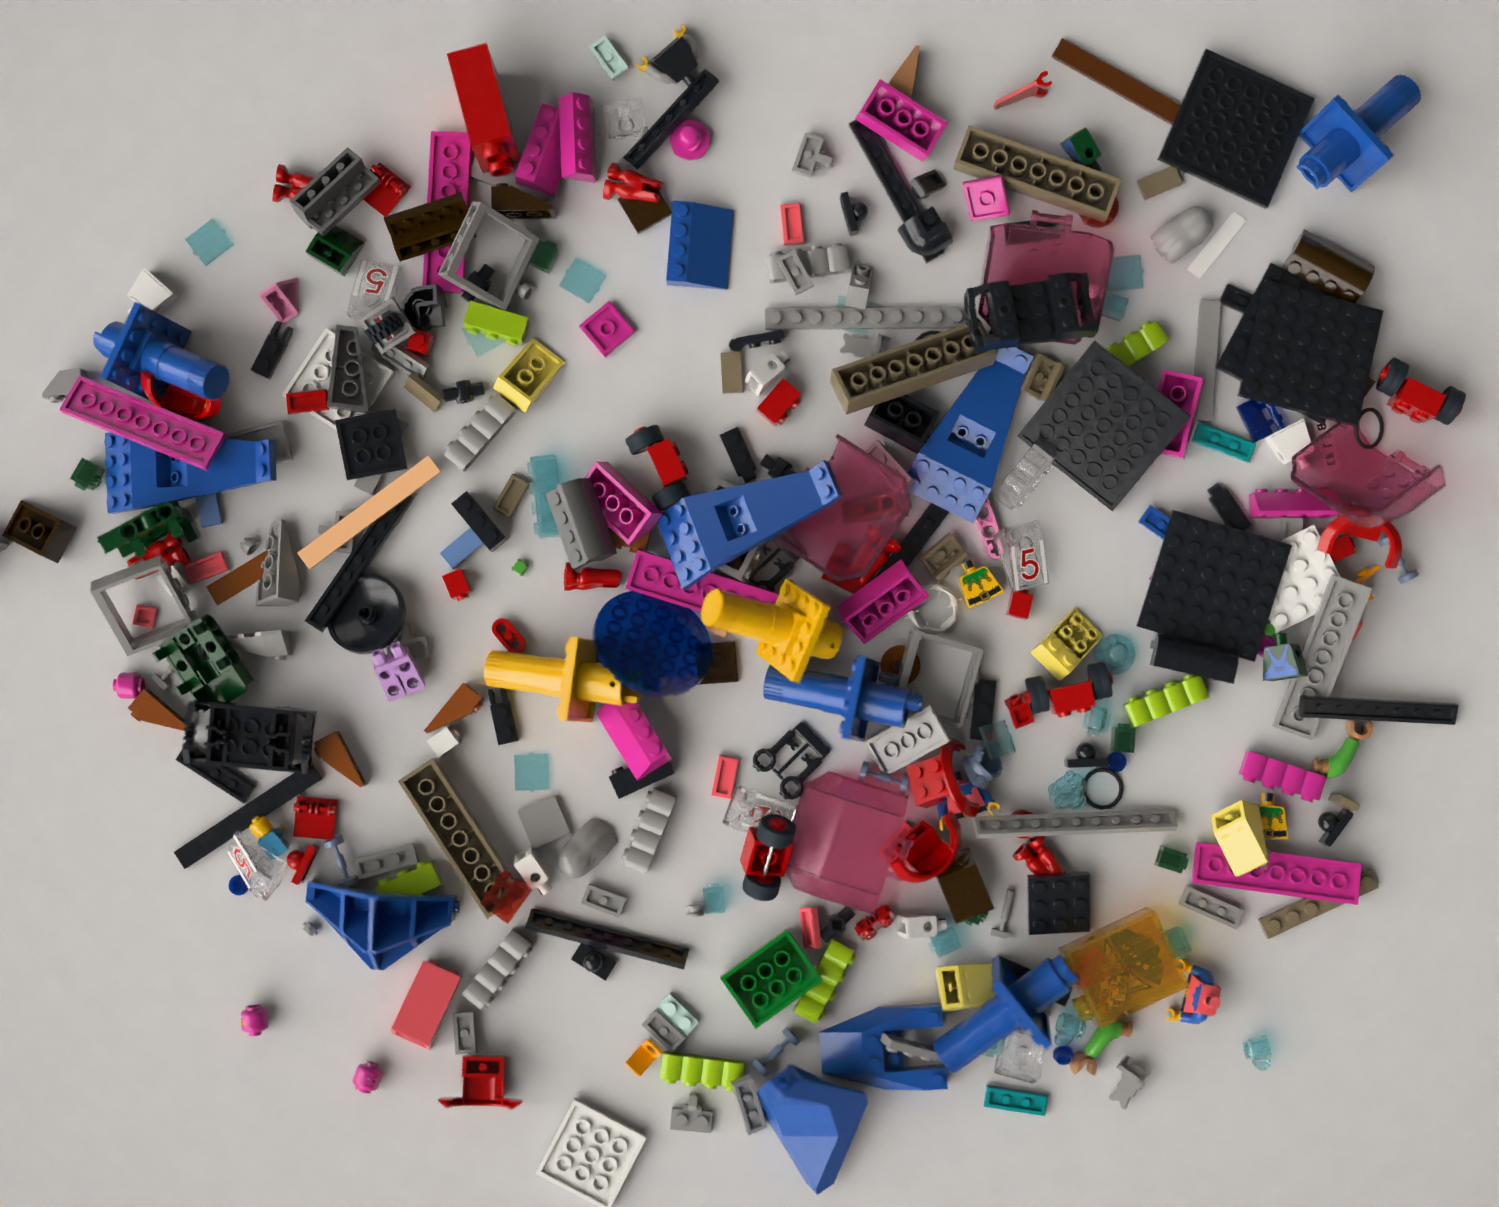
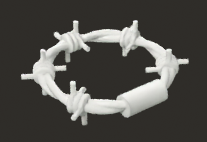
M940 579L937 581V584L923 586L925 590L935 589L939 591L938 596H940L941 591L947 593L951 599V605L947 606V608L953 607V615L939 629H932L928 626V622H926L925 626L920 625L915 618V612H919V609L914 611L912 609L907 613L908 617H904V619L910 618L921 631L927 634L941 631L946 632L957 621L958 601L962 600V598L956 599L943 584H940Z

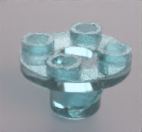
M1110 634L1100 639L1094 650V659L1096 663L1105 662L1108 673L1111 672L1113 675L1122 674L1133 665L1135 649L1131 641L1125 636Z
M1073 771L1066 772L1064 776L1048 787L1050 803L1055 808L1061 810L1068 808L1077 810L1083 807L1086 802V796L1084 795L1086 782L1084 778Z

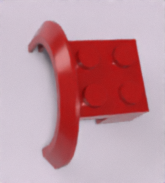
M141 371L142 388L150 401L158 407L193 421L208 420L214 417L221 408L222 396L219 399L217 398V400L211 401L170 383L168 390L161 399L154 387V374Z
M1342 504L1340 508L1341 515H1338L1324 529L1317 550L1330 554L1333 543L1340 533L1378 542L1381 530H1383L1389 540V552L1384 566L1389 569H1397L1402 554V541L1394 525L1385 519L1377 509L1368 508V510L1360 509L1361 507L1356 504Z
M953 739L941 746L940 755L907 766L915 806L929 808L944 803V798L951 796L963 814L974 818L977 816L979 804L971 802L963 794L953 769L954 751L966 750L965 745L959 740Z
M952 811L942 818L950 832V845L944 842L934 828L924 820L919 822L893 845L899 857L895 858L889 866L900 879L909 883L926 882L940 875L953 862L961 845L962 830L958 819Z
M464 1055L462 1059V1097L439 1098L438 1102L445 1108L454 1106H497L513 1110L523 1103V1100L504 1098L506 1056Z

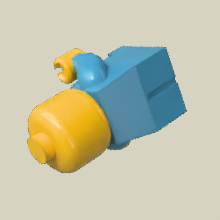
M256 816L251 820L252 823L249 828L254 836L259 838L256 841L258 848L263 849L270 861L288 851L290 844L282 836L287 831L283 824L273 828V825L266 816Z

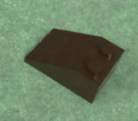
M498 183L496 186H491V208L508 219H556L553 205L513 186H508L506 183Z
M21 500L2 536L42 557L59 563L77 527Z
M969 847L958 851L948 868L936 877L956 924L994 909Z

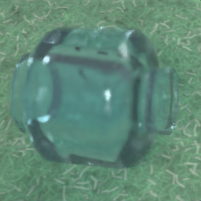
M1092 706L1091 711L1085 712L1082 726L1088 730L1087 734L1099 737L1100 733L1108 731L1111 715L1107 712V708Z

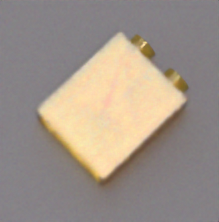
M1148 907L1058 948L1068 968L1074 975L1076 974L1079 977V980L1074 984L1080 996L1073 999L1072 1003L1082 1023L1091 1019L1092 1023L1102 1028L1190 987L1156 911Z

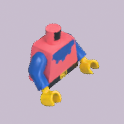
M961 771L954 772L963 794L971 802L979 804L978 813L987 811V807L990 816H993V809H998L999 813H1001L999 804L994 801L987 789L983 790L974 786L970 780L964 782ZM951 796L944 798V803L937 805L940 830H943V824H945L942 818L950 811L954 813L957 819L967 817L958 809Z
M1180 959L1178 961L1182 962L1184 966L1183 968L1176 967V970L1179 972H1191L1188 976L1181 1007L1182 1013L1180 1014L1179 1011L1168 1008L1166 1011L1172 1012L1173 1015L1171 1018L1165 1019L1172 1022L1181 1020L1184 1023L1200 1024L1208 1016H1215L1216 1010L1220 1006L1221 987L1215 983L1214 977L1209 970L1197 965L1192 966L1189 960Z

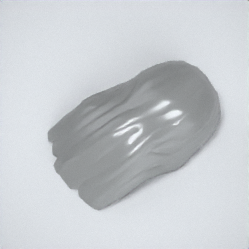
M1193 206L1174 216L1151 236V240H1154L1153 243L1156 246L1155 250L1162 257H1165L1168 262L1174 263L1190 250L1199 246L1209 235L1214 225L1212 216L1205 208L1200 206Z
M594 818L585 823L566 842L559 853L557 863L560 871L567 877L580 878L595 868L618 843L617 839L614 838V834L611 833L612 829Z

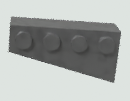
M336 325L327 407L329 409L369 413L358 328Z

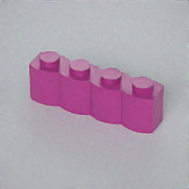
M1251 751L1245 752L1238 773L1243 775V780L1252 783L1258 780L1263 782V787L1273 790L1275 786L1282 789L1281 793L1290 796L1296 793L1302 795V800L1313 803V800H1320L1327 779L1325 776Z

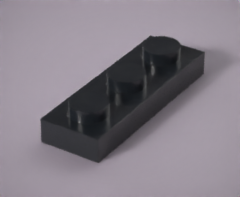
M979 679L977 685H975L969 739L990 741L997 681Z

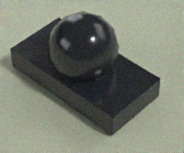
M935 169L914 177L910 181L912 192L919 199H925L930 194L940 191L946 186Z
M848 191L843 192L839 200L850 236L857 235L858 227L856 221H862L867 217L868 208L863 202L851 204Z
M1085 742L1078 745L1076 749L1078 759H1064V765L1067 768L1102 767L1108 765V758H1095L1096 750L1094 746Z
M1342 809L1337 816L1332 812L1322 813L1319 816L1318 825L1325 833L1319 842L1324 846L1331 847L1354 816L1353 813L1347 809Z
M580 943L571 958L572 961L605 981L617 963L583 943Z

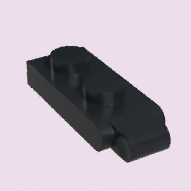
M736 427L720 434L719 436L737 476H742L745 483L756 479L754 470L757 468L739 428Z
M1216 483L1207 489L1211 496L1208 499L1226 526L1243 531L1252 526L1226 487L1222 489Z

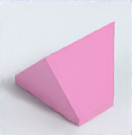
M299 277L277 282L259 294L282 325L299 314Z

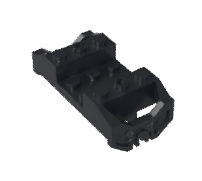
M1066 272L1048 275L1046 281L1010 285L1009 280L991 282L967 288L964 294V314L969 328L968 334H971L969 340L974 353L1083 337L1093 338L1099 331L1097 320L1093 315L1087 273ZM1077 281L1078 310H1080L1079 317L1082 326L1079 324L1071 282ZM985 293L988 308L986 320L989 319L991 329L989 335H993V337L982 336L979 330V318H977L975 309V297L979 294Z
M189 701L184 721L187 727H184L185 737H183V740L186 741L182 745L183 761L188 764L309 774L312 772V745L317 711L288 707L268 708L236 705L234 702ZM210 707L209 725L205 728L208 729L207 741L204 742V746H207V752L204 755L195 751L196 720L199 710ZM297 714H300L306 718L302 732L301 763L293 765Z

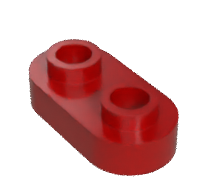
M500 618L493 623L492 632L494 636L509 652L521 653L525 650V638L509 620ZM501 625L506 626V631L503 633L499 630ZM515 640L520 642L517 648L513 647V641Z

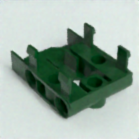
M174 501L171 503H161L140 513L127 522L98 536L97 542L101 544L105 554L118 548L122 558L132 553H135L136 557L140 558L147 554L145 548L147 549L155 541L168 535L169 531H171L174 539L185 535L188 543L198 539V536L190 524L194 521L190 512L180 507L178 501Z
M208 614L197 619L158 645L160 649L152 653L157 662L166 658L181 680L182 684L175 688L180 697L190 692L194 700L231 702L247 691V685L254 681L216 620ZM199 644H201L210 659L206 660L199 656L197 650ZM210 707L202 709V712H206Z

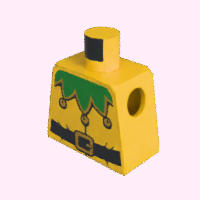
M972 558L961 564L966 575L958 578L967 610L1004 593L986 566L977 569Z
M1262 793L1261 805H1255L1259 806L1264 838L1288 840L1284 806L1274 805V793Z

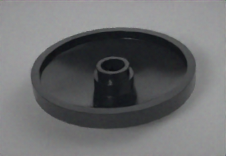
M363 574L327 627L331 637L342 648L356 654H371L379 648L384 649L395 640L403 627L406 616L404 597L398 587L387 578L376 574Z

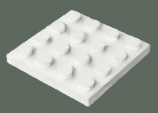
M325 328L282 393L283 397L286 398L287 393L327 389L329 393L335 333ZM361 351L370 411L395 372ZM337 409L309 412L336 431L335 420L368 414Z
M1311 525L1279 541L1290 544L1292 547L1268 619L1276 629L1275 633L1315 615L1331 574L1340 577L1330 555L1317 550L1320 535L1315 525Z
M574 1098L536 1174L598 1207H611L647 1136Z

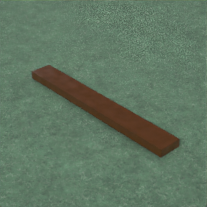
M1063 38L1060 40L1051 56L1052 58L1172 125L1180 104Z

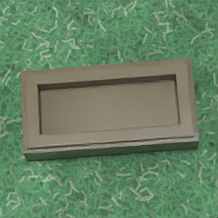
M1171 166L1138 180L1137 184L1144 200L1182 185V181L1177 169Z
M741 352L720 353L723 394L743 393Z
M411 373L408 376L404 388L435 413L440 408L444 397L415 373Z
M512 474L492 509L511 519L530 483Z
M1330 794L1328 801L1343 809L1358 811L1360 807L1359 803L1344 795Z

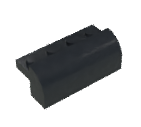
M1157 633L1155 641L1151 640L1150 648L1153 649L1150 665L1234 684L1238 667L1237 651Z

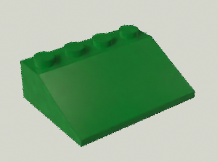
M787 928L720 976L721 981L755 1029L823 981Z

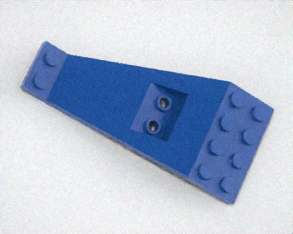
M1019 347L996 349L997 355L994 364L979 369L919 450L908 472L915 482L907 491L974 523L992 489L1023 378L1034 357L1033 354ZM965 429L966 434H960L959 430ZM978 438H983V439H984V443H982V444L978 443V442H977V439H978Z
M105 433L106 504L109 514L141 510L164 502L182 501L255 484L277 481L275 440L273 439L255 442L225 438L206 471L114 433Z
M823 460L809 471L683 497L664 511L657 523L682 589H689L717 568L829 507L843 497L829 461Z

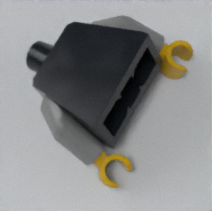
M680 25L683 32L678 33L674 29L675 39L649 62L645 57H641L645 65L639 66L636 63V66L640 71L646 72L658 81L667 84H677L683 80L689 87L696 79L691 71L698 66L697 45L689 34H686L685 26Z

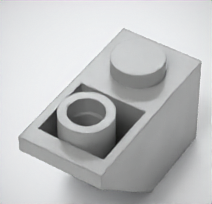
M865 264L853 265L846 306L865 309L873 267H868Z
M81 368L60 370L43 391L42 397L50 400L51 403L62 402V398L67 397L79 375L87 378L86 371Z

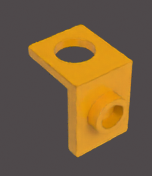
M1377 564L1370 568H1363L1357 573L1358 577L1353 581L1364 585L1362 582L1380 569V565ZM1370 594L1368 601L1374 599L1372 594Z
M648 1038L628 1058L625 1065L640 1077L653 1061L663 1054V1051Z

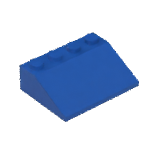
M672 202L666 275L667 285L727 290L733 210L695 202Z

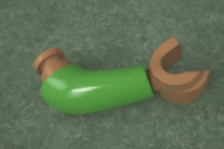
M1346 721V732L1349 738L1345 739L1335 755L1327 756L1326 759H1321L1320 761L1318 758H1314L1312 772L1317 773L1319 771L1320 774H1324L1328 779L1343 774L1358 750L1359 740L1367 739L1372 735L1373 725L1371 721H1365L1362 724V730L1359 734L1354 730L1355 721Z
M1111 1016L1103 1020L1083 1051H1077L1070 1057L1069 1065L1071 1072L1075 1075L1087 1064L1086 1070L1091 1075H1096L1097 1065L1093 1058H1097L1113 1039H1118L1124 1035L1130 1037L1133 1031L1132 1023H1125L1118 1016Z

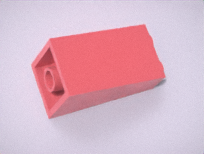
M423 960L391 1027L392 1034L430 1050L461 981L457 971L450 968L447 971L439 968L440 964L433 960L428 962Z

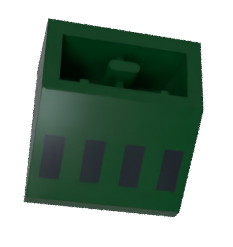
M334 226L324 237L317 233L305 252L311 258L345 277L365 242L342 228Z

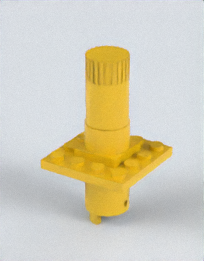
M786 578L780 588L775 604L763 603L713 589L707 594L701 611V618L706 626L759 641L756 653L788 679L796 683H800L810 656L825 660L835 658L841 645L842 635L846 631L838 623L826 620L830 609L829 605L794 581Z
M570 637V640L567 642L566 653L568 654L566 658L492 650L488 654L484 666V680L487 686L560 697L561 703L558 705L557 714L559 715L558 720L592 722L595 702L625 706L627 702L638 703L643 689V676L641 672L632 671L627 666L598 663L596 652H598L600 661L603 642L578 637Z

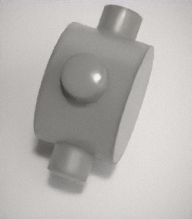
M304 922L302 924L304 926L303 930L310 936L318 934L317 927L312 923Z

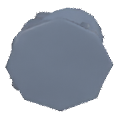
M985 741L983 744H978L974 749L973 755L964 756L961 760L965 773L971 783L983 790L987 788L993 778H997L1002 774V762L998 754V745L995 742Z

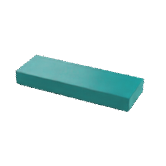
M1201 422L1198 423L1191 441L1246 463L1250 462L1256 446L1254 442Z
M986 1085L983 1106L1045 1116L1048 1095Z

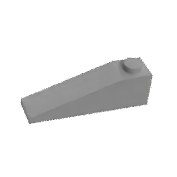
M281 519L271 523L265 545L268 554L265 561L261 563V568H264L262 579L257 581L255 606H289L299 602L300 581L286 522Z
M273 630L255 632V634H238L237 636L226 635L234 649L274 657V661L286 660V656L292 655L290 631Z

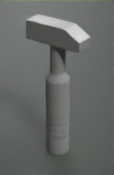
M169 665L162 677L156 673L152 677L159 687L167 691L170 685L165 680L175 671Z
M1007 890L1001 913L1000 929H991L990 935L1004 939L1011 937V933L1004 932L1006 922L1009 920L1015 892Z

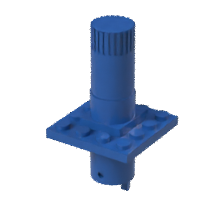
M1401 74L1396 75L1354 111L1346 100L1342 99L1338 94L1300 131L1299 136L1311 149L1300 158L1299 165L1296 166L1297 169L1301 171L1307 181L1313 184L1316 189L1326 187L1334 179L1338 178L1350 192H1353L1394 156L1389 147L1384 145L1380 138L1420 102L1421 91L1410 77Z
M134 302L125 324L115 321L108 324L101 334L96 331L94 333V346L104 357L108 358L100 377L148 400L150 399L146 396L141 384V371L154 374V387L160 398H162L168 383L213 401L224 395L230 382V374L224 365L184 349L191 335V330L140 303Z
M859 655L852 665L854 676L846 677L805 669L800 683L792 682L770 664L764 679V699L841 715L845 717V721L841 722L839 733H842L841 738L864 742L868 721L904 728L910 710L922 712L923 696L918 693L912 694L911 689L876 683L880 662Z
M999 955L992 959V989L996 996L933 1042L934 1049L943 1064L951 1072L956 1073L1020 1027L1024 1031L1029 1029L1033 1034L1031 1037L1037 1046L1041 1045L1045 1050L1051 1047L1050 1022L1044 1010L1072 990L1071 985L1079 980V977L1076 974L1074 975L1068 968L1061 955H1058L1053 960L1049 957L1019 979Z

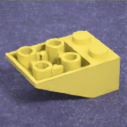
M1074 607L1030 653L1060 681L1074 670L1104 635Z
M1240 800L1211 815L1214 834L1236 877L1269 862L1258 805Z
M992 964L938 967L936 969V977L942 1012L981 1008L983 1004L996 996L992 989Z

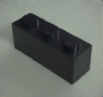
M468 491L451 503L489 551L494 552L508 540Z
M670 761L638 781L630 768L623 769V766L612 770L613 775L609 776V779L618 799L673 775L675 772Z

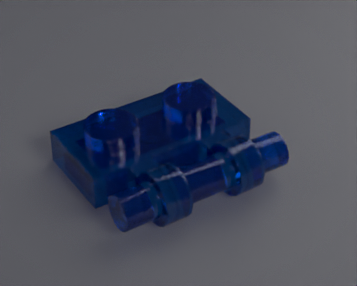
M1249 400L1235 407L1254 443L1273 434L1270 427L1275 424L1278 431L1285 428L1282 415L1278 413L1273 405L1266 403L1258 404L1257 401ZM1265 408H1267L1271 416L1269 420H1266L1262 412Z

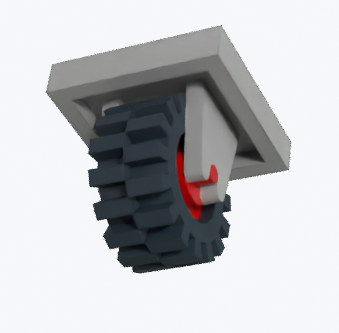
M394 297L359 319L365 329V334L372 344L376 345L381 354L416 332Z

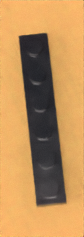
M704 69L623 158L638 170L720 82L717 77Z

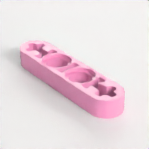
M987 497L986 503L982 507L988 509V516L985 518L977 516L975 521L988 557L997 560L1004 556L1006 550L989 498ZM986 526H992L995 529V534L992 537H987L984 534ZM996 537L998 541H995V545L997 548H1001V551L998 552L999 556L991 553L993 544L990 543L988 545L987 541L993 540Z

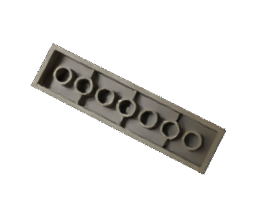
M970 125L967 128L953 169L979 179L1003 175L1005 188L1103 223L1106 222L1122 180Z
M979 319L978 325L982 336H989ZM965 324L834 368L831 372L830 383L847 415L994 364L997 351L995 349L974 353L969 340L971 334H968L969 328Z
M436 758L430 759L398 780L487 919L524 895Z

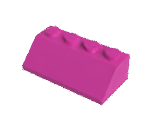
M879 79L855 118L921 162L929 156L948 122Z
M571 92L559 98L561 176L565 179L596 183L594 103L589 95Z
M542 103L516 170L515 181L517 185L554 197L562 177L559 109Z
M1163 369L1158 390L1191 415V418L1161 454L1185 460L1205 385L1204 378Z
M595 462L585 478L591 479L606 524L628 545L633 544L649 532L663 513L609 462Z
M1255 489L1254 493L1249 494V519H1274L1282 517L1332 518L1341 515L1335 492H1328V489H1316V492H1308V489H1296V492H1288V489H1275V492H1268V489Z
M901 559L836 606L846 625L865 644L930 596Z
M627 702L625 706L604 703L596 713L637 781L672 760L637 703Z

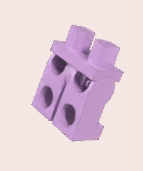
M397 641L390 645L392 651L390 654L385 655L381 648L372 652L375 673L389 702L406 696V691L409 695L426 688L425 679L419 671L408 646L404 647L400 641Z

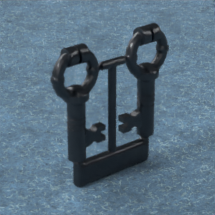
M782 533L771 538L779 548L754 571L753 575H750L749 580L754 586L760 587L765 585L767 589L775 592V585L794 568L792 564H795L802 557V553ZM766 544L762 549L765 555H767V551H772L769 547H766ZM781 550L791 559V563L788 561L784 564L777 558L778 561L773 563L780 569L778 573L770 580H761L755 583L753 577ZM748 552L744 553L743 555L737 558H739L741 562H744Z
M800 722L792 731L789 730L770 749L763 748L756 751L753 756L752 766L758 772L772 770L782 780L779 794L785 800H793L801 796L803 782L822 764L821 760L830 752V749L803 722ZM794 733H797L806 744L779 771L775 768L773 769L776 763V754L782 747L787 744L794 751V747L799 746L792 739L795 736ZM808 746L819 755V758L816 757L813 760L806 753V757L801 758L808 765L806 769L798 776H789L783 779L781 773ZM763 753L771 758V763L767 767H764L762 764L760 765V762L757 760ZM789 781H793L798 786V791L793 795L787 792L788 790L785 788Z

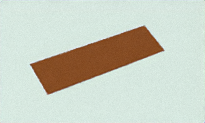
M267 550L206 586L217 606L262 579L264 568H261V563L267 557Z

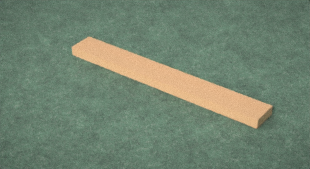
M429 456L425 457L297 552V554L311 570L440 474L441 471Z

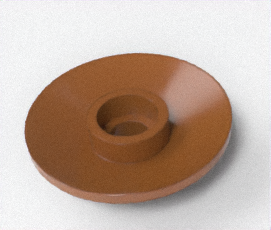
M893 646L883 654L880 662L881 672H890L898 675L899 669L896 668V663L902 661L906 646ZM917 653L908 684L913 682L920 672L921 664Z

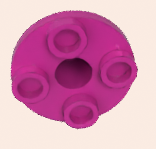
M684 120L670 135V145L674 154L679 158L696 160L702 158L707 152L710 145V135L702 123L695 120Z

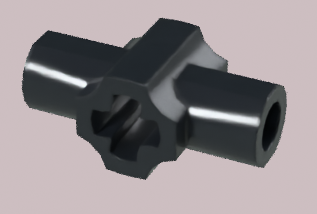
M484 264L479 272L474 270L468 276L467 281L487 292L492 284L489 279L495 271L487 264ZM464 291L461 295L467 302L474 301L476 298L467 291Z
M470 380L458 381L453 383L452 388L442 389L444 401L456 400L457 404L469 403L474 401L475 396L485 395L483 383L471 384Z
M766 454L760 463L761 466L769 470L768 475L772 478L797 473L792 470L793 465L779 456L775 459Z
M846 905L837 915L829 917V923L820 931V937L828 943L837 933L841 934L845 931V925L856 914ZM841 920V928H832V921Z

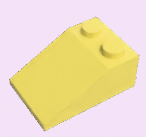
M532 338L498 376L493 388L522 411L526 412L565 362Z

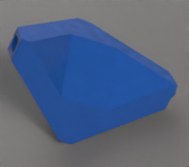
M313 880L307 883L305 901L335 929L370 969L382 971L439 930L450 926L452 921L455 920V913H459L460 901L457 900V895L399 894L369 891Z
M787 1065L785 1070L768 1080L757 1091L762 1112L804 1181L818 1195L834 1184L867 1107L868 1100L863 1091L826 1082L794 1065Z

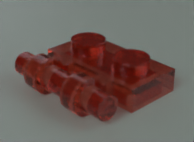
M504 869L501 875H497L494 879L496 882L491 889L484 893V898L480 904L487 908L491 902L494 903L496 906L491 912L509 924L533 889L518 878H515L512 884L509 883L507 879L511 873ZM501 887H504L507 891L499 899L496 894Z

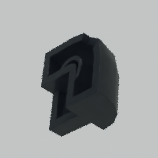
M933 206L919 215L913 216L897 230L907 247L913 253L929 257L953 244L952 235L946 223L941 220Z
M431 284L410 289L411 291L406 295L404 301L401 302V309L414 329L429 331L431 328L445 327L444 308L448 307L442 288L438 284Z

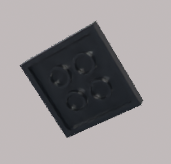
M396 409L335 420L347 481L408 469Z
M1089 872L1027 875L1029 935L1090 932Z

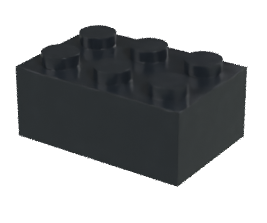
M906 394L874 405L864 426L918 454L940 412Z

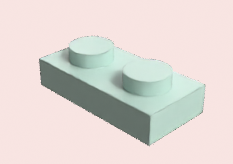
M605 35L588 47L612 81L628 70V66Z
M671 993L656 1007V1010L684 1037L699 1023V1020Z

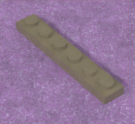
M1368 868L1361 871L1359 897L1379 888L1371 870ZM1303 898L1258 919L1266 938L1270 939L1345 903Z

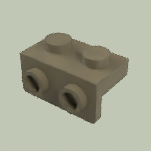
M1037 353L1020 390L1037 400L1046 401L1063 376L1065 365L1063 363H1056L1048 357Z
M948 533L918 559L932 577L939 580L948 576L953 567L962 564L966 559L965 557L969 554L960 546L954 536Z

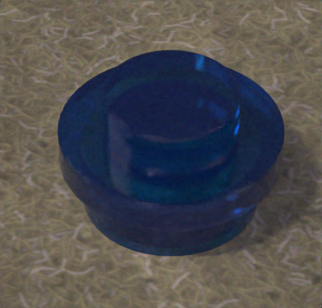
M1112 752L1107 756V767L1109 770L1120 772L1125 768L1127 761L1122 753Z
M241 875L232 877L228 884L231 893L238 896L245 894L249 889Z
M1059 1046L1053 1051V1058L1060 1065L1069 1064L1074 1056L1073 1050L1068 1046Z

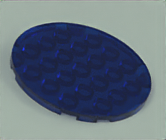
M629 591L610 599L602 607L594 622L593 644H595L597 656L601 664L614 675L617 681L636 692L656 697H663L664 695L677 696L688 692L691 688L698 685L710 668L713 655L711 638L701 619L689 608L635 591Z

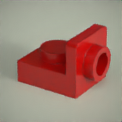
M1022 693L1012 695L1004 700L1015 729L1035 722L1029 703H1027Z

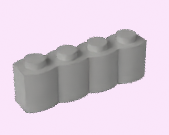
M842 243L831 244L830 248L813 246L810 247L809 251H802V249L790 250V252L796 251L810 278L844 274L850 271L847 246H842ZM781 251L772 252L770 256H767L770 283L787 281L777 262V258L785 255Z
M498 394L488 397L484 403L486 405L481 412L478 410L471 418L472 423L468 427L465 425L459 431V438L455 442L451 441L445 448L446 453L444 455L464 472L517 412L514 407Z
M656 788L653 789V792L648 791L644 801L648 803L645 811L641 810L637 821L640 824L638 829H633L629 840L633 842L630 849L626 848L623 853L622 859L625 860L623 865L642 873H647L676 801V796Z
M513 928L461 995L480 1010L484 1006L488 1008L495 999L492 996L496 990L501 991L507 984L505 978L508 974L513 975L520 967L518 961L522 957L526 959L533 949L530 946L533 942Z

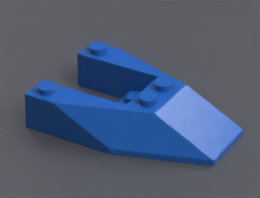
M927 1003L877 1007L820 1031L822 1074L884 1090L928 1091L948 1089L947 1070L944 1064L904 1067L903 1052H890L886 1049V1045L880 1041L883 1033L902 1038L901 1030L943 1027L941 1004Z

